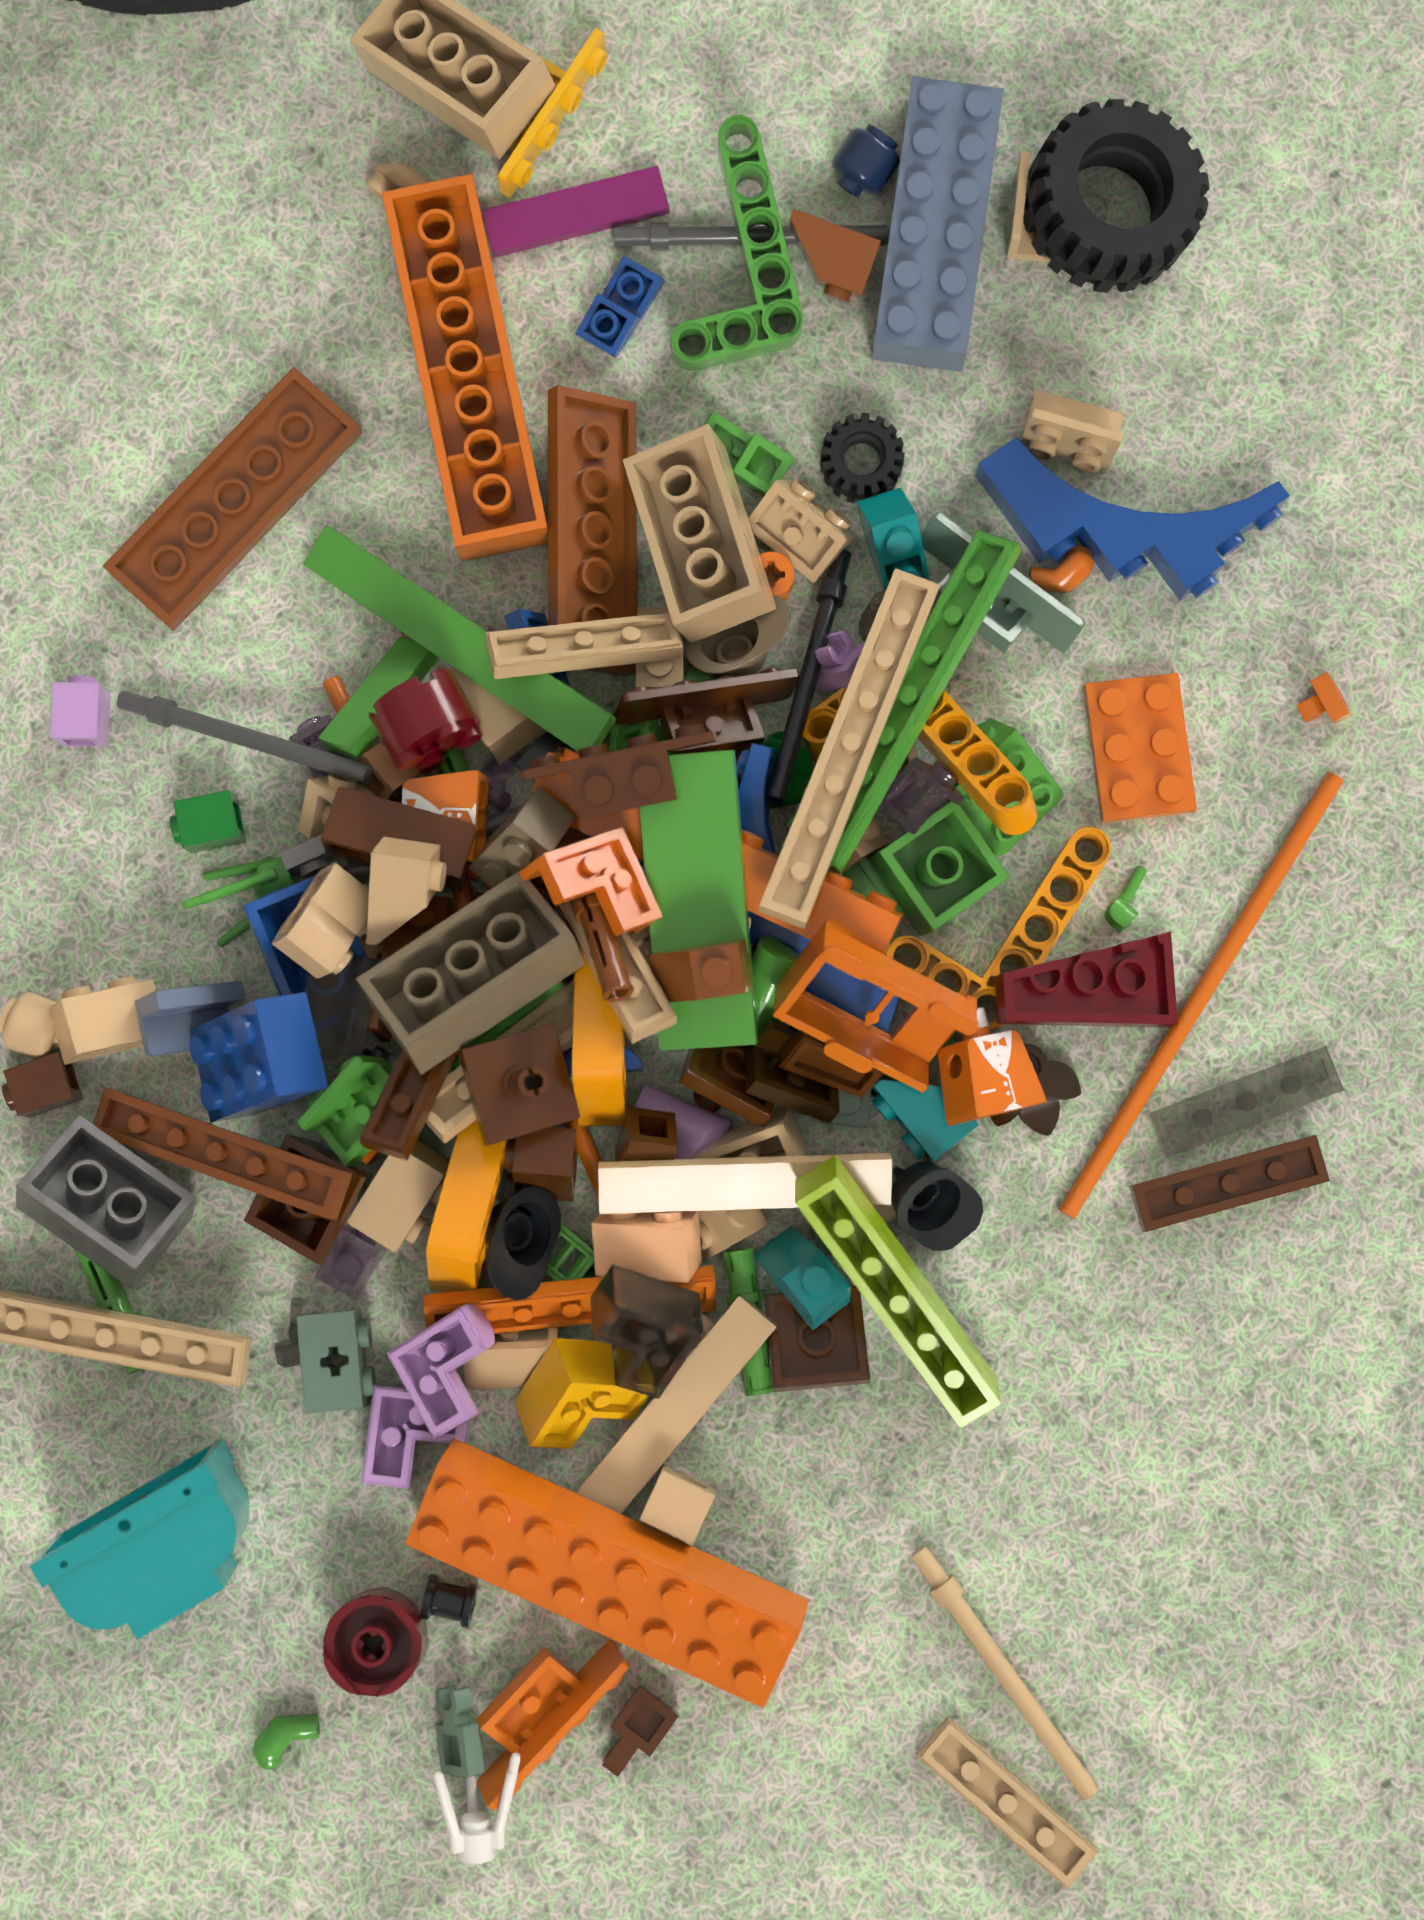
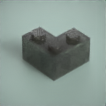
M612 1264L590 1297L593 1339L612 1345L615 1386L659 1399L704 1335L699 1293Z

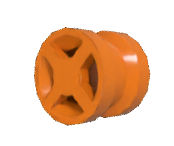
M771 551L760 554L765 573L767 572L766 576L772 594L780 596L783 600L787 599L793 587L795 575L793 565L781 553Z

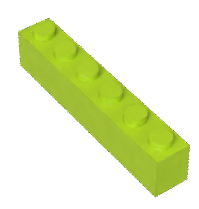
M836 1154L795 1180V1204L957 1425L962 1428L1001 1405L997 1376Z

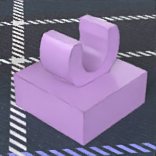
M843 630L830 633L827 636L832 646L818 648L815 651L819 663L823 665L817 681L822 692L848 686L865 642L853 645L850 636Z

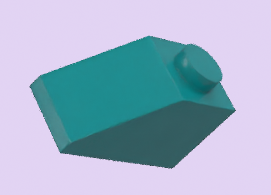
M792 1226L754 1253L756 1261L812 1331L850 1302L851 1286L821 1249Z

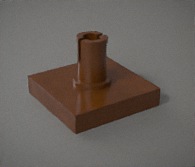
M554 1023L457 1051L484 1146L581 1118Z
M748 1045L688 1049L678 1083L694 1091L693 1097L695 1102L700 1107H703L710 1099L711 1101L707 1105L706 1110L715 1112L723 1106L762 1128L772 1117L775 1103L745 1093L744 1050Z

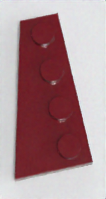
M1171 931L995 976L998 1024L1167 1028L1178 1025Z

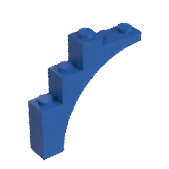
M1018 437L979 462L975 473L979 483L1039 564L1050 556L1056 562L1068 555V552L1077 546V543L1074 541L1077 538L1082 546L1090 550L1095 564L1109 582L1119 575H1122L1125 580L1133 577L1147 566L1148 562L1145 557H1148L1179 601L1190 593L1197 599L1216 586L1219 581L1215 576L1225 564L1222 558L1235 551L1246 541L1242 535L1256 526L1261 532L1283 516L1280 508L1290 496L1280 481H1277L1247 499L1212 510L1179 514L1136 511L1103 502L1070 486L1042 465Z
M752 743L750 752L742 751L736 767L737 778L742 779L738 791L741 829L763 838L765 843L762 848L776 854L770 827L769 802L766 800L776 749ZM748 911V917L751 918V944L758 945L760 938L771 935L798 954H801L811 941ZM827 962L824 963L805 988V991L863 1021L865 1020V1013L868 1010H873L887 992L867 980L857 979ZM895 995L880 1013L879 1021L876 1024H872L873 1026L889 1033L900 999L898 996Z

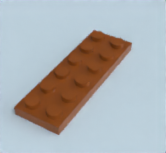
M293 366L102 567L174 632L363 433L361 426Z
M556 385L548 390V625L637 616V506L623 463V459L636 454V402ZM636 663L582 670L631 676L636 674Z

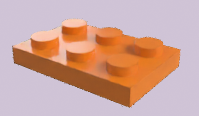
M1171 673L1085 683L1083 688L1101 823L1195 813L1197 806L1179 674Z

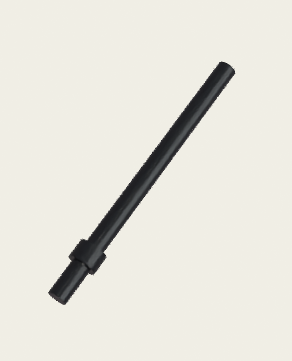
M844 549L829 567L827 578L822 579L816 596L819 607L766 795V800L773 804L782 805L785 802L822 666L816 657L815 651L818 648L827 646L829 641L827 636L831 633L836 611L843 606L847 586L844 582L852 555Z

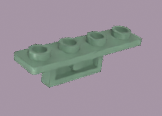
M936 512L932 516L921 535L923 549L951 569L939 583L940 586L935 602L938 600L972 539L970 534L940 512ZM1013 567L976 633L1005 653L1025 628L1028 627L1060 652L1065 653L1086 623L1068 607L1064 606Z

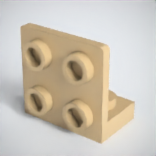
M1035 389L1020 441L1035 457L1051 460L1056 455L1073 460L1072 464L1074 467L1086 472H1098L1100 468L1108 470L1122 441L1123 433L1120 432L1125 414Z

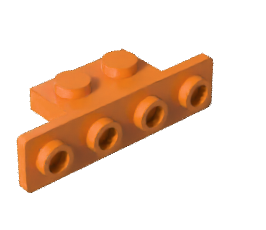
M609 1639L578 1673L568 1667L547 1648L543 1647L476 1718L480 1728L506 1748L477 1780V1786L483 1800L490 1809L495 1811L499 1807L507 1769L513 1753H518L521 1757L513 1792L514 1796L525 1778L540 1763L550 1758L556 1745L573 1727L580 1725L586 1719L590 1709L607 1691L612 1690L620 1683L630 1664L620 1647L613 1640Z

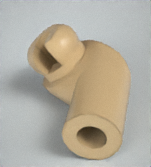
M386 163L379 164L372 169L373 175L367 180V188L374 195L382 198L381 192L390 191L392 188L399 189L430 181L408 164Z

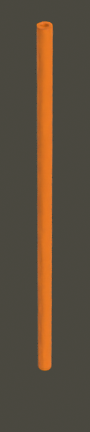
M1331 772L1326 773L1177 1015L1178 1025L1169 1028L1058 1210L1072 1219H1075L1343 784V779Z

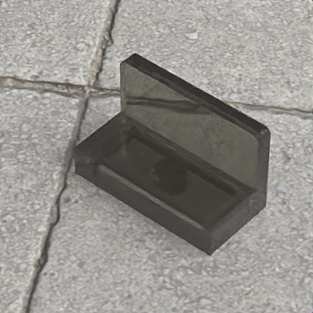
M366 956L352 957L341 972L336 975L331 972L319 979H316L307 972L304 992L307 993L320 1050L348 1056L363 1055L372 1006L356 978L379 964L381 960Z

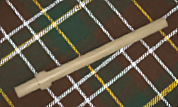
M926 1545L917 1549L910 1557L931 1585L930 1594L940 1608L946 1607L1081 1798L1087 1800L1092 1797L1099 1788L962 1597L964 1590L953 1574L947 1576Z

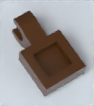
M639 1684L611 1723V1728L621 1736L602 1760V1766L618 1777L638 1748L650 1757L679 1717V1713Z

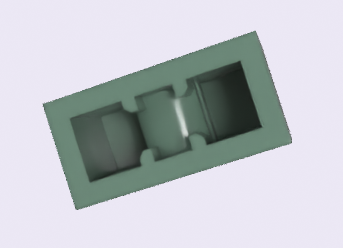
M361 1309L296 1316L305 1414L356 1409L370 1405L369 1396H373L376 1375L373 1366L366 1367L365 1347L372 1346V1330L369 1318H362ZM336 1346H338L339 1354L348 1355L349 1363L341 1367L340 1374H338L337 1367L335 1365H328L327 1361L328 1356L335 1354Z

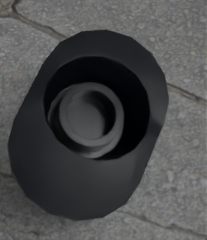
M929 1161L917 1162L905 1170L895 1166L893 1173L896 1180L892 1185L891 1203L896 1212V1222L901 1229L921 1245L933 1251H946L954 1248L977 1229L983 1214L982 1198L958 1174Z
M538 1186L523 1187L512 1194L508 1200H503L495 1205L492 1209L486 1231L489 1276L494 1287L503 1297L514 1301L526 1299L537 1291L544 1278L561 1230V1212L557 1200L549 1191Z

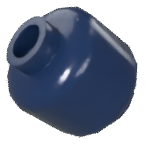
M868 124L866 129L853 128L832 160L834 170L840 175L836 184L856 198H859L862 192L869 195H878L900 163V158L895 151L898 144L883 131L871 124Z

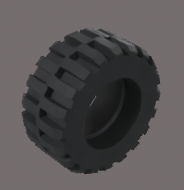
M1108 99L1103 108H1101L1098 102L1082 106L1078 114L1069 113L1059 122L1057 128L1051 131L1029 168L1024 207L1027 211L1023 216L1025 230L1028 233H1035L1036 236L1031 244L1037 254L1042 255L1046 253L1051 259L1047 266L1056 274L1062 269L1071 275L1069 282L1076 286L1082 287L1085 282L1093 284L1095 292L1108 293L1113 285H1117L1119 292L1134 290L1139 283L1148 285L1157 280L1163 271L1169 270L1201 228L1200 222L1206 215L1209 203L1207 198L1203 196L1210 189L1208 174L1199 171L1205 161L1198 148L1192 150L1188 143L1192 137L1184 127L1177 130L1169 123L1172 117L1162 110L1158 115L1148 111L1149 104L1135 101L1129 107L1124 106L1123 99ZM1106 166L1116 168L1131 176L1141 186L1148 199L1150 223L1137 228H1120L1100 220L1088 209L1081 197L1077 179L1078 172L1090 167Z

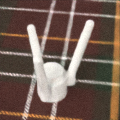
M513 1753L510 1758L495 1824L490 1821L488 1813L478 1809L477 1775L466 1778L468 1813L461 1816V1823L458 1824L443 1773L440 1771L434 1773L437 1794L449 1833L450 1853L457 1854L459 1861L466 1864L486 1863L495 1858L496 1849H503L505 1847L504 1830L521 1759L518 1753Z

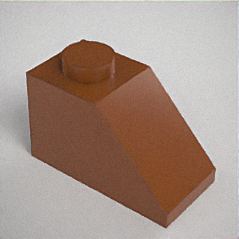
M793 209L788 224L815 283L825 287L823 294L845 303H849L851 296L859 299L863 294L881 241Z
M746 939L649 954L651 971L669 1002L697 1001L742 994L754 987Z

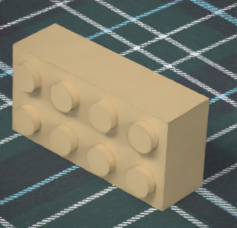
M382 0L350 38L353 47L368 72L499 160L542 109L556 88L542 57L454 0Z
M709 424L623 459L673 626L690 643L777 609L725 445Z

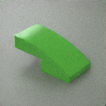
M714 411L704 423V425L709 424L725 445L736 482L762 496H765L776 480L783 478L794 460V457L759 434L749 435Z

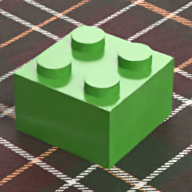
M956 799L943 805L867 858L920 936L935 931L1009 878L1005 869Z

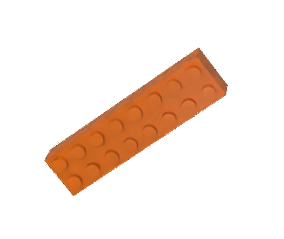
M473 174L381 192L454 544L460 560L463 562L548 544V523Z
M455 1438L452 1439L435 1468L405 1541V1545L763 1709L801 1632L809 1599Z

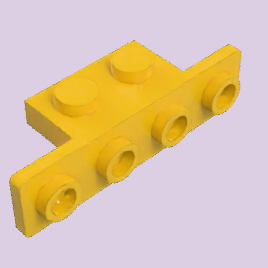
M594 29L567 71L544 59L556 88L542 109L510 146L513 153L497 177L501 194L510 198L517 187L522 189L526 186L534 171V161L542 150L547 152L552 147L559 133L558 125L566 113L571 115L576 111L584 94L583 88L590 77L596 78L602 72L608 59V52H606L605 34L601 30Z

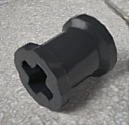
M431 1574L424 1593L421 1619L428 1620L431 1616L459 1621L461 1627L468 1629L473 1616L478 1584L471 1583L468 1587L441 1582L437 1575Z

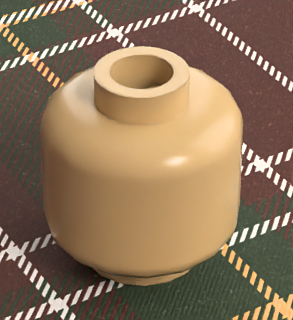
M32 992L23 993L18 999L11 998L6 1003L0 1016V1033L3 1034L5 1047L33 1059L53 1054L56 1050L60 1051L55 1033L54 1018L50 1011L57 1001Z

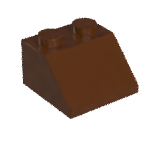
M286 1134L280 1148L352 1173L337 1221L326 1219L256 1194L243 1221L318 1265H323L366 1176L356 1166H345L334 1151L320 1143Z

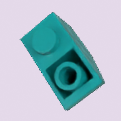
M897 488L857 501L864 538L882 590L888 587L895 568L930 581L917 514L903 490Z
M880 1080L872 1087V1090L877 1095L871 1100L872 1104L888 1123L894 1118L907 1132L901 1137V1140L917 1160L926 1156L930 1162L935 1161L979 1126L975 1120L947 1126L941 1086L928 1085V1088L922 1093L902 1082Z

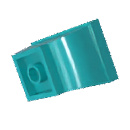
M221 1438L57 1535L29 1567L42 1588L46 1585L50 1587L65 1612L74 1621L85 1627L98 1630L113 1629L127 1623L138 1640L226 1587L238 1565L232 1555V1551L248 1524L250 1501L242 1481L231 1464L234 1457L224 1439ZM143 1494H146V1495H147V1496L143 1497L142 1499H140V1496H141V1495H143Z

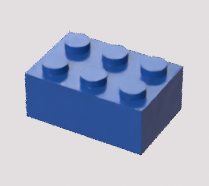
M306 992L253 1000L190 1030V1054L198 1066L202 1083L200 1098L203 1107L208 1111L210 1123L263 1113L328 1088Z

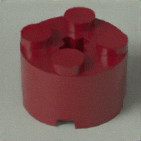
M438 669L430 671L434 680L420 684L417 676L389 690L373 704L377 714L369 712L368 717L396 768L407 770L417 766L420 773L430 772L445 762L443 755L457 747L458 749L469 747L483 737V733L479 728L480 721L452 670Z
M382 1587L365 1590L356 1594L334 1613L326 1626L323 1641V1661L329 1676L340 1688L358 1696L378 1697L395 1692L410 1679L424 1658L428 1644L426 1621L421 1619V1611L409 1597L398 1591ZM381 1635L384 1639L382 1646L371 1650L367 1642L371 1636Z

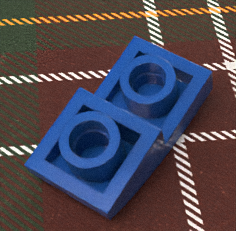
M623 256L602 295L597 293L575 334L616 358L627 344L666 281L628 257Z

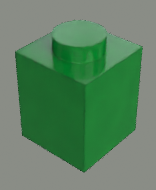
M230 790L173 801L176 815L170 816L169 819L173 839L176 844L181 843L182 848L191 854L246 843L238 797Z

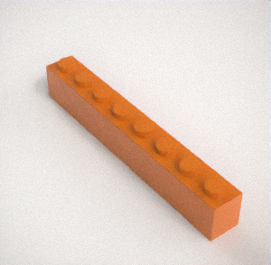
M565 747L563 754L559 752L547 753V755L559 754L560 762L579 759V753ZM570 772L535 780L530 794L539 786L576 816L570 827L592 837L623 827L636 858L644 861L639 807L580 819ZM741 829L748 911L810 940L823 923L828 920L833 923L832 927L885 955L904 915L894 910L897 902L873 890L870 891L868 897L850 889L853 883L852 880L831 870L827 871L805 929L758 912L760 902L779 855L762 848L765 843L763 838Z

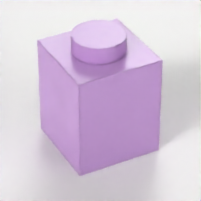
M73 675L68 677V682H52L50 738L61 746L108 747L110 691L102 684L97 683V679L91 676Z

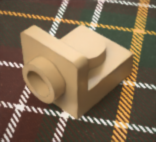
M329 773L326 777L308 779L298 831L308 838H313L323 833L339 787H346L372 795V791L355 780Z

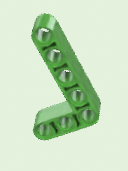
M733 115L721 124L718 131V156L754 305L679 324L671 337L672 356L676 364L688 371L701 370L787 349L799 340L802 331L803 313L760 132L756 123L744 115ZM742 134L750 140L751 145L743 151H734L727 146L726 141L732 135ZM752 179L760 184L762 191L754 197H746L738 192L737 186L744 180ZM755 225H765L771 230L773 236L769 241L757 243L749 238L747 232ZM766 270H775L782 275L784 282L775 289H769L759 282L758 277ZM776 315H786L792 319L795 327L787 334H778L770 328L769 321ZM737 325L744 327L750 335L747 342L742 345L730 344L724 337V333L729 327ZM689 336L698 337L704 342L705 348L697 356H687L679 348L683 339Z

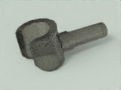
M291 1298L290 1324L288 1329L290 1339L275 1343L277 1363L284 1368L300 1365L296 1316L302 1315V1298Z

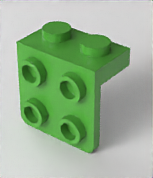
M989 718L986 722H982L977 726L1028 781L1037 808L1038 818L1035 823L1036 825L1062 799V789L1017 729ZM939 762L935 765L933 772L923 781L935 796L947 802L954 799L957 800L994 854L999 856L1006 854L1027 833L1009 835L999 830ZM990 770L983 771L979 773L977 776L985 775L989 773ZM1011 802L1005 807H1013L1020 802Z

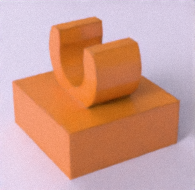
M1328 672L1310 681L1317 695L1296 705L1304 721L1307 723L1325 713L1329 715L1334 724L1353 716L1332 675Z

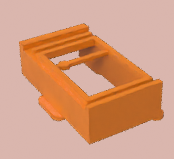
M826 920L776 986L773 1017L824 1042L825 1055L859 1073H867L873 1067L924 1093L928 1088L929 1062L956 1030L965 1035H972L977 1032V999L968 994L962 996L834 929L832 927L833 923ZM825 962L857 979L867 980L887 991L873 1010H868L865 1013L864 1021L805 991V988ZM896 995L915 1005V1007L896 1031L890 1035L872 1024H876L879 1021L880 1013Z

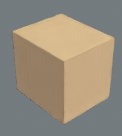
M664 1464L639 1520L693 1545L716 1496V1489Z

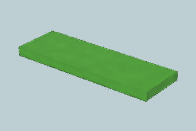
M735 750L669 755L678 799L639 807L645 878L663 916L649 925L651 952L653 954L746 939L753 979ZM754 987L742 994L697 1001L669 1002L677 1016V1024L658 1032L660 1051L756 1045L758 1043Z

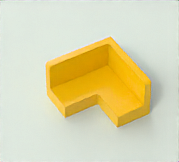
M554 1338L517 1396L515 1406L530 1447L572 1449L592 1418L634 1420L654 1390V1385L639 1348L635 1344Z

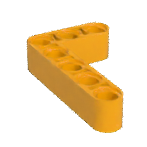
M842 687L809 711L803 737L816 763L826 741V738H822L829 734L847 687ZM944 690L933 709L934 711L930 714L918 736L919 741L999 830L1009 835H1020L1029 831L1035 825L1038 816L1028 781ZM956 740H962L957 744L950 745L952 742ZM990 770V772L985 775L977 776L979 773L983 771ZM1011 802H1020L1013 807H1005Z
M1084 827L1077 830L1070 837L982 977H979L914 936H901L895 939L889 945L885 955L893 959V954L897 949L910 948L919 958L918 967L914 971L933 981L935 976L940 973L952 974L959 984L958 994L962 996L968 994L977 1000L989 998L996 1003L995 976L1001 974V961L1006 958H1012L1017 960L1023 968L1044 962L1109 858L1111 843L1107 835L1095 827ZM1076 842H1091L1097 849V860L1094 862H1084L1079 859L1075 852ZM1063 880L1070 884L1073 890L1072 900L1069 902L1057 901L1050 892L1051 882ZM1038 919L1045 923L1048 928L1047 940L1043 942L1032 941L1025 932L1026 921ZM997 1020L988 1022L991 1032L1003 1025L998 1024Z
M580 951L585 965L575 971L572 1048L573 1087L581 1118H578V1125L622 1126L628 1108L624 1055L625 1030L610 1003L603 999L602 989Z
M477 1120L457 1134L429 1233L426 1249L429 1289L437 1292L481 1289L482 1286L479 1285L481 1272L486 1270V1231L504 1169L507 1140L484 1146Z

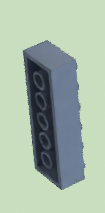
M912 76L871 360L958 372L963 370L968 349L1004 88Z

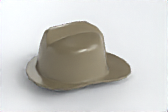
M773 595L777 607L776 610L696 642L690 643L688 641L686 646L688 661L696 670L705 674H713L715 679L727 674H736L738 677L757 674L764 666L767 652L781 641L788 630L791 619L789 605L780 596Z

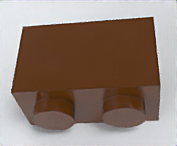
M548 1127L516 1137L515 1140H507L504 1168L507 1169V1182H514L516 1192L523 1187L538 1186L549 1191L558 1201L574 1202L578 1161L576 1129Z

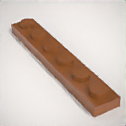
M107 1087L104 1089L93 1121V1125L120 1144L330 1220L337 1221L352 1177L350 1172Z

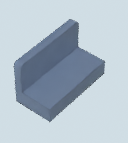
M242 981L159 990L136 1000L135 1006L146 1056L151 1057L190 1051L191 1029L229 1012V1006L245 1000Z

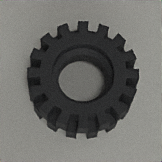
M861 413V419H855L854 414L845 417V423L843 424L838 420L832 425V432L826 433L823 447H821L820 470L824 474L825 484L827 487L832 486L833 494L840 498L841 495L847 497V502L855 503V499L863 500L885 493L888 490H893L897 485L898 478L901 476L904 464V444L901 437H896L897 429L892 424L887 428L884 425L885 419L877 416L876 421L869 420L870 413ZM855 444H868L878 452L880 464L872 473L858 475L851 472L845 465L844 455Z

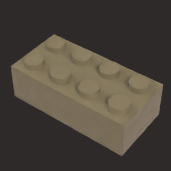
M521 870L356 978L372 1008L421 1075L585 965L573 934L531 881H522L519 874Z

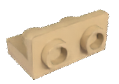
M794 478L792 481L789 479L776 480L748 517L752 532L775 552L787 557L793 567L812 583H817L842 550L854 542L857 535L849 529L852 523L845 515L832 507L826 510L814 500L816 493L806 483L797 478Z

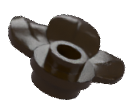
M1024 1044L1047 1102L991 1116L990 1118L995 1126L998 1127L1009 1123L1016 1116H1019L1021 1121L1030 1129L1041 1135L1049 1136L1052 1134L1059 1119V1100L1080 1096L1081 1087L1075 1072L1068 1065L1057 1061H1050L1037 1046Z

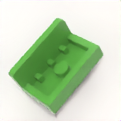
M358 1055L348 1059L340 1066L337 1071L338 1077L329 1087L310 1099L306 1106L308 1110L297 1123L303 1130L318 1131L345 1166H356L370 1151V1149L363 1148L359 1139L393 1068L381 1056Z

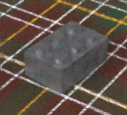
M80 1115L16 1185L17 1209L132 1290L191 1221L196 1202L195 1195Z

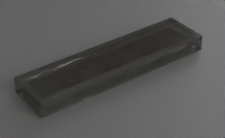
M1327 1046L1150 1112L1148 1116L1164 1157L1168 1158L1341 1092L1344 1088Z

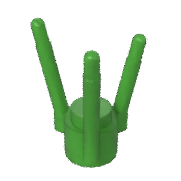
M269 856L256 862L204 872L202 876L206 881L249 874L250 877L183 901V907L189 909L253 887L259 898L271 891L295 882L291 873L286 870L281 857L272 859ZM247 917L217 940V945L223 947L248 930L251 926Z

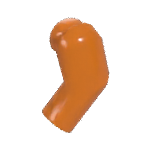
M1079 545L1068 552L1069 556L1055 569L1031 566L1029 579L1044 591L1068 593L1073 591L1091 574L1094 560L1090 550L1085 546Z

